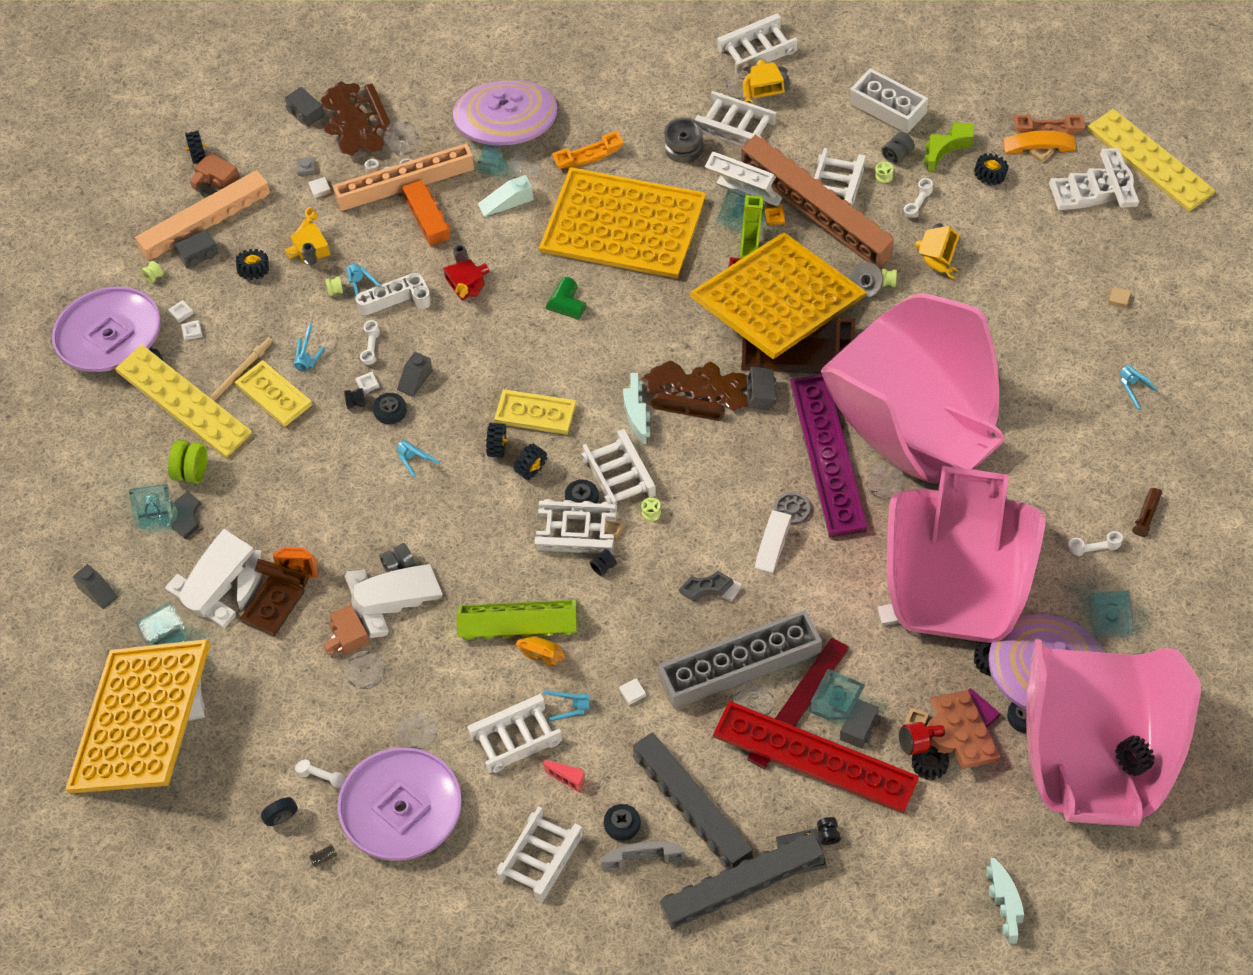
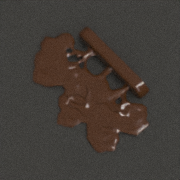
M340 81L335 84V87L329 88L325 92V96L319 101L326 109L338 112L337 116L330 118L329 124L323 128V131L330 135L342 136L338 146L339 151L343 154L354 155L361 147L371 153L381 151L386 140L376 134L378 128L381 129L384 137L393 136L391 122L373 83L364 86L366 98H362L357 95L360 91L358 84H346ZM350 97H354V98H356V100H359V101L353 102V101H350L349 98H350ZM368 102L372 112L362 113L359 109L360 105ZM374 115L378 125H369V116Z
M670 360L652 368L650 374H645L641 378L646 383V391L654 394L651 406L656 410L721 421L725 415V408L719 403L725 404L733 411L748 405L747 395L741 392V389L747 387V375L732 372L721 376L720 368L713 362L706 363L704 367L694 368L692 374H685L680 365ZM667 384L672 385L673 392H671L670 389H667ZM680 392H688L692 395V397L687 398L682 396H676V394ZM698 398H700V399H701V398H709V402H708V401H703V400H697V399H698Z

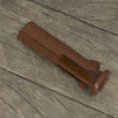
M1150 488L1139 518L1135 520L1136 526L1132 529L1135 535L1141 537L1148 535L1150 531L1149 525L1162 495L1160 489Z
M258 559L254 571L293 582L296 586L301 584L304 588L309 579V572L306 574L303 573V570H293Z

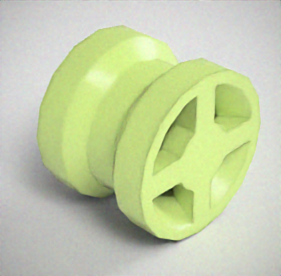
M880 162L876 165L875 178L878 182L889 183L892 181L893 166L891 163Z
M150 261L147 267L141 269V274L152 284L156 281L157 277L163 275V270L155 261Z
M882 268V287L890 285L892 288H896L897 269L888 271Z
M340 276L335 277V279H325L329 296H333L335 293L343 294Z
M647 498L642 502L643 518L647 521L657 520L661 515L659 500Z

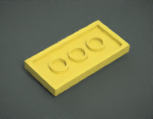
M263 360L235 381L237 388L283 427H286L312 406V401Z
M503 389L494 422L506 424V426L568 435L576 408V400Z

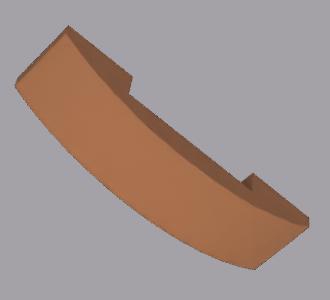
M1013 115L1015 131L1019 133L1057 131L1073 135L1085 131L1083 115H1066L1064 120H1032L1031 115Z

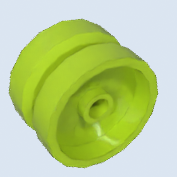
M176 440L172 445L168 460L169 478L172 481L182 482L186 479L188 483L199 484L202 481L207 466L208 454L206 445L200 442H193L190 445V442L187 440Z

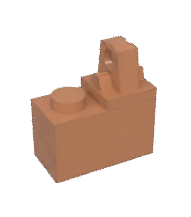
M209 153L194 167L195 174L190 183L191 187L197 191L205 184L213 185L217 189H223L234 183L239 178L236 166Z
M351 605L329 614L331 619L329 626L335 635L331 637V640L323 644L328 656L337 652H343L346 655L369 644L368 635Z

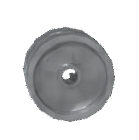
M684 117L672 120L666 125L664 130L665 152L671 160L679 163H688L696 160L702 154L703 132L702 127L697 121Z

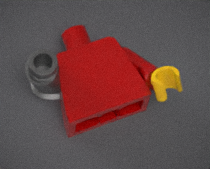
M457 245L453 251L456 264L444 267L443 270L446 281L460 300L463 301L469 296H478L484 286L483 276L490 273V270L486 263L477 267L471 259H468L467 249L463 245Z

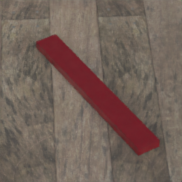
M831 638L775 719L796 726L849 650V646ZM750 753L747 757L749 762L764 770L771 762V760Z

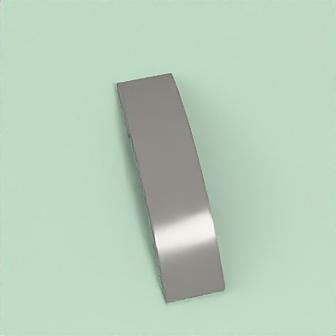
M657 841L626 845L610 852L601 859L602 870L623 869V861L664 856L665 863L685 861V848Z

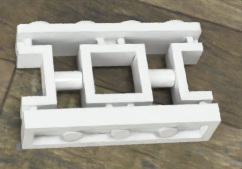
M551 499L539 501L538 515L540 518H547L546 531H536L534 544L537 551L600 554L606 549L613 554L614 535L605 534L606 521H616L617 509L615 504L610 502L595 504L590 501L575 503L571 500L555 502ZM553 513H563V520L552 521ZM591 514L602 515L601 523H591ZM568 519L586 520L585 533L567 532ZM551 529H562L561 538L551 537ZM590 531H600V540L589 539Z

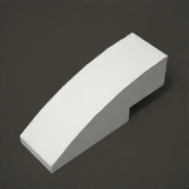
M772 510L754 569L773 574L791 525V515Z
M254 550V553L246 560V568H243L238 575L237 602L240 611L245 610L251 602L260 584L262 574L254 571L258 559L264 560L261 550Z

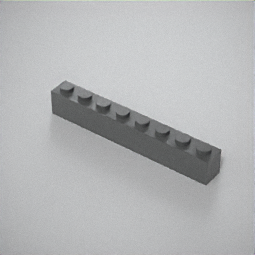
M653 732L633 745L634 760L638 764H643L650 779L654 778L658 782L659 790L663 794L666 792L669 795L671 804L675 808L679 807L684 820L687 823L691 822L695 826L696 834L700 838H705L708 848L712 853L716 852L720 856L719 860L725 868L729 867L732 869L739 866L742 861L753 858L752 848Z
M813 833L808 835L802 834L795 841L782 843L773 851H764L755 859L744 860L737 867L732 869L726 868L717 876L706 877L699 884L694 886L688 885L679 893H671L664 896L660 901L661 910L672 930L824 862V853Z

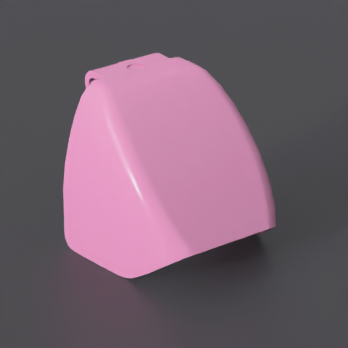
M929 294L913 295L878 317L821 370L828 391L850 425L878 454L897 469L910 476L932 484H938L941 479L942 466L976 469L1004 442L1002 432L996 427L999 414V377L995 348L986 317L976 307ZM994 432L997 438L993 437L991 433Z
M942 466L939 491L910 489L893 494L890 501L888 518L887 581L894 614L905 629L917 633L987 643L998 642L1013 630L1025 607L1033 583L1043 541L1046 513L1026 503L1006 500L1009 475Z
M1035 638L1026 697V733L1029 764L1034 783L1043 802L1050 810L1063 813L1066 822L1139 827L1141 818H1145L1155 812L1168 796L1189 751L1201 695L1200 680L1179 650L1165 648L1138 655L1048 648L1043 645L1042 639ZM1133 735L1140 736V739L1144 738L1145 744H1150L1148 748L1153 749L1151 755L1155 756L1153 767L1139 776L1127 774L1128 770L1123 771V765L1119 766L1118 762L1120 760L1115 757L1118 755L1115 753L1116 746Z

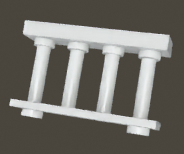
M777 13L718 37L717 49L720 53L728 51L736 61L735 74L739 75L749 72L751 67L756 66L760 60H765L768 63L785 55L793 54L797 51V38L787 40L780 30L781 17ZM771 32L774 33L781 44L772 46L765 35ZM759 39L766 50L758 53L749 41ZM744 45L751 56L742 59L735 47Z
M714 91L711 92V104L713 106L706 117L697 115L695 121L702 127L704 134L742 147L755 134L761 138L760 134L767 123L776 124V112ZM720 107L729 110L722 122L712 120ZM735 112L745 115L737 128L728 125ZM751 118L760 120L753 133L744 131Z
M824 148L822 155L819 154L818 168L814 179L821 180V178L846 182L849 186L848 188L845 187V189L823 186L827 189H832L837 195L843 196L844 200L848 201L851 207H853L865 169L866 156L859 154L857 161H843L828 158V148ZM825 165L852 169L853 174L848 176L824 171Z
M712 152L705 165L707 170L720 175L717 184L744 195L763 196V202L778 207L783 198L771 187L775 179V175L716 152Z
M624 429L617 431L618 439L615 443L592 452L584 444L582 445L583 453H581L584 464L588 463L605 495L604 501L615 504L616 509L617 501L640 492H646L648 498L656 496L655 484ZM618 449L623 450L625 453L623 457L600 466L594 460ZM623 464H631V471L605 480L602 475L603 472ZM632 478L639 479V485L614 495L609 488Z
M541 694L467 726L471 741L479 740L489 758L485 762L488 774L500 772L505 766L547 747L553 748L562 741L560 729L552 732L542 713L545 710V703ZM531 715L536 717L545 734L535 740L524 722V718ZM513 723L517 724L526 741V744L515 748L505 729L506 726ZM498 732L508 752L497 756L487 735Z
M538 806L536 811L530 814L527 826L504 863L501 862L496 873L500 883H503L508 876L533 888L535 900L543 903L582 838L583 832L582 826L575 823L571 829L566 830L542 819V808ZM537 826H540L563 837L564 842L561 846L556 847L532 834ZM530 843L553 854L554 858L551 863L548 862L546 864L523 853L522 851L526 844ZM517 859L543 871L544 875L541 880L538 879L536 881L513 870L512 867Z

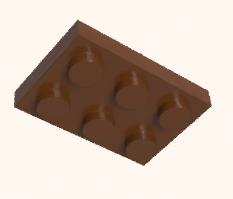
M269 576L240 617L241 622L275 637L305 593L304 587Z

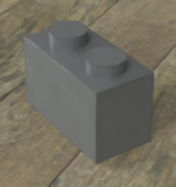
M303 87L298 88L285 97L287 111L290 114L294 113L300 123L304 122L308 127L325 116L322 104Z
M207 229L175 244L177 254L186 269L191 266H197L200 262L212 259L215 255L219 254L217 245Z
M752 366L746 377L748 408L770 410L777 400V393L774 390L776 386L774 370Z
M856 698L840 731V740L863 749L865 743L869 744L873 735L871 730L873 726L877 727L880 722L881 716L878 715L879 707Z

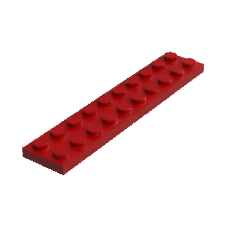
M732 701L728 702L713 733V738L903 814L919 780V776Z

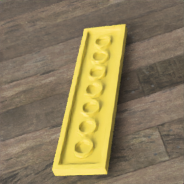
M1110 110L1088 125L1087 130L1109 148H1119L1122 158L1188 212L1215 193V189L1116 110Z
M142 344L116 367L118 374L225 458L232 454L252 434L248 427Z

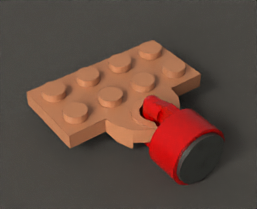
M968 690L931 697L929 702L936 716H933L927 727L922 722L902 725L899 731L900 745L907 755L924 753L930 747H935L939 753L954 752L961 769L998 762L1000 759V755Z

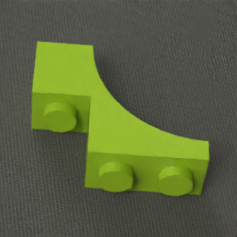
M953 122L952 129H949L948 135L930 134V141H926V152H929V155H925L924 164L928 165V172H935L937 163L947 153L960 148H972L974 123Z
M745 195L739 259L744 258L759 248L763 196Z

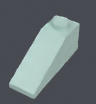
M526 175L509 180L479 202L478 206L483 216L487 217L534 200L532 186Z

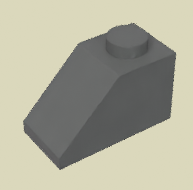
M414 352L404 366L397 390L414 397L433 371L431 358Z
M88 564L73 576L77 588L102 609L117 598V595L103 577Z

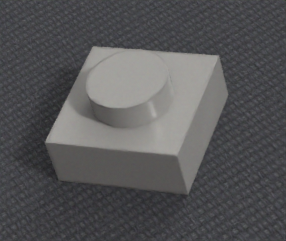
M314 157L296 159L298 176L315 174Z

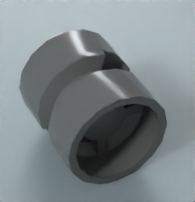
M898 132L891 141L882 147L881 152L886 160L897 165L915 148V144L908 134Z
M405 543L394 547L393 552L388 550L379 555L386 572L415 565L414 558Z

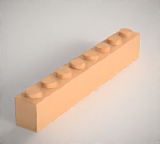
M467 143L335 184L333 185L335 199L340 211L351 209L402 193V186L421 179L424 185L474 170L473 156Z
M256 170L136 236L137 246L148 261L157 258L165 251L174 249L176 243L198 234L214 224H219L228 216H233L239 210L251 206L257 200L264 199L270 194L268 183Z

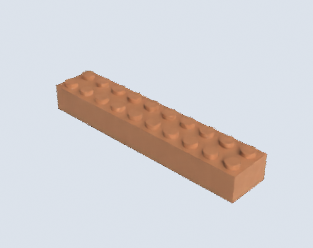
M755 134L741 148V162L774 174L775 179L771 187L776 193L865 261L881 268L892 257L894 239L889 232L881 230L877 223L868 220L861 211H856L852 208L848 201L840 199L832 189H827L823 186L819 179L811 177L807 170L801 169L791 158H786L782 155L778 148L770 146L766 139L760 138Z

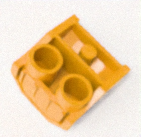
M535 636L519 639L516 643L518 650L522 651L524 656L533 660H537L540 657L543 663L553 667L556 666L558 661L562 662L565 656L559 644Z

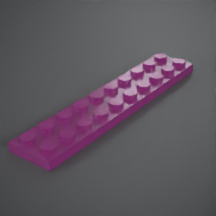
M818 374L790 379L828 536L830 538L866 532L867 525L835 402L826 387L823 376Z

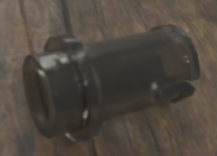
M203 183L199 187V192L202 196L209 197L218 192L209 183Z
M330 844L316 853L313 851L309 858L314 867H320L322 863L337 857V853L333 845Z

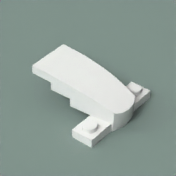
M1119 148L1101 150L1100 155L1106 169L1089 168L1087 173H1070L1068 178L1050 179L1049 185L1058 210L1086 208L1118 200L1120 207L1138 206L1139 200L1133 187V174L1125 165Z
M223 529L198 561L188 579L186 580L179 574H176L165 589L181 600L191 613L200 617H206L225 629L237 614L218 600L232 588L231 582L243 570L242 565L254 553V549Z
M430 564L399 569L369 579L365 570L347 571L345 574L352 594V607L358 617L362 619L369 638L388 635L389 630L382 613L401 612L404 607L420 606L423 601L438 600L443 595Z

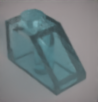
M484 145L478 160L479 173L499 177L501 171L505 170L506 161L498 145Z

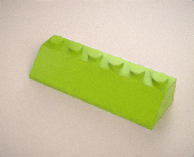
M577 599L459 605L456 613L458 638L463 637V640H472L474 637L482 636L483 639H492L494 636L501 635L503 638H512L514 635L521 634L522 637H532L534 634L541 633L542 636H551L553 633L571 635L573 632H577Z

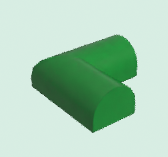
M562 277L547 302L546 309L580 320L587 305L586 302L572 298L578 288L577 283L572 278Z

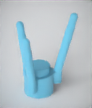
M356 263L346 267L348 281L353 283L356 296L359 294L357 282L362 280L363 274L378 287L381 286L366 271L365 267H360Z
M311 323L308 326L302 350V339H298L296 357L293 363L294 367L298 370L307 371L308 368H313L314 363L325 350L323 346L312 360L310 358L311 355L305 352L311 334Z
M1127 365L1120 371V376L1122 377L1120 382L1126 388L1136 408L1141 410L1128 383L1135 384L1140 380L1154 391H1157V388L1152 385L1151 380L1136 371L1131 365Z
M408 440L401 441L397 446V452L400 453L398 458L403 461L412 477H415L416 474L406 460L407 458L411 459L417 454L425 460L429 459L439 464L437 459L418 449Z
M544 691V694L573 698V708H577L575 711L550 717L549 721L574 715H584V710H589V694Z

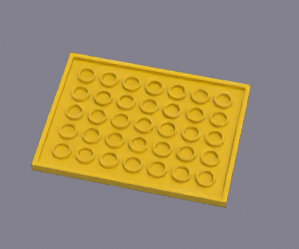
M570 167L539 246V252L679 279L706 200V193Z
M783 232L692 290L689 297L769 357L775 359L863 299L867 292Z
M198 640L110 650L65 789L71 794L169 786L211 645L210 642Z

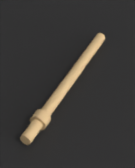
M268 337L260 346H256L252 350V354L209 398L215 402L257 358L260 359L265 354V350L273 343V340Z

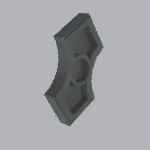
M188 491L173 502L178 510V515L175 522L171 525L172 529L184 539L199 528L198 523L195 521V512L201 505L200 501Z
M717 571L705 578L691 576L679 589V592L695 602L700 597L710 594L722 597L734 582L732 578Z

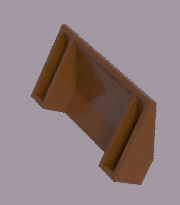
M837 318V321H829L775 359L769 357L743 337L741 370H750L753 366L774 371L821 373L822 368L855 339L856 318Z

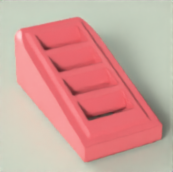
M549 760L544 761L545 772L578 792L581 791L585 781L584 770Z

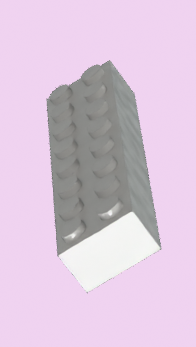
M806 610L662 663L658 665V675L673 708L677 709L817 656L822 652V640Z

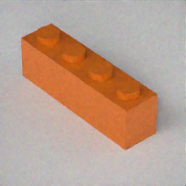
M422 179L402 186L404 199L429 246L449 240L451 228L448 222H444L442 210L437 209L436 199L434 197L431 198L429 186H425Z

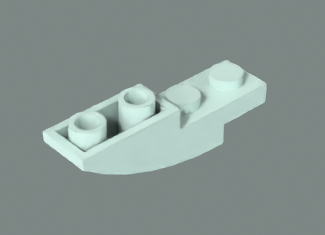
M630 373L631 388L623 389L626 417L636 437L642 444H647V437H650V426H647L646 422H650V411H646V403H642V395L639 396V392H642V380H638V373Z
M991 858L990 866H986L987 879H991L992 886H989L990 899L994 898V905H1000V915L1005 917L1006 924H1003V936L1008 937V944H1017V924L1023 923L1024 919L1022 902L1016 886L1007 871L995 858Z

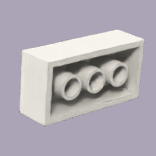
M871 68L850 89L851 105L906 134L927 113V97Z

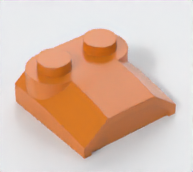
M284 547L273 555L275 564L293 570H303V573L306 574L309 572V578H317L318 559L305 548Z

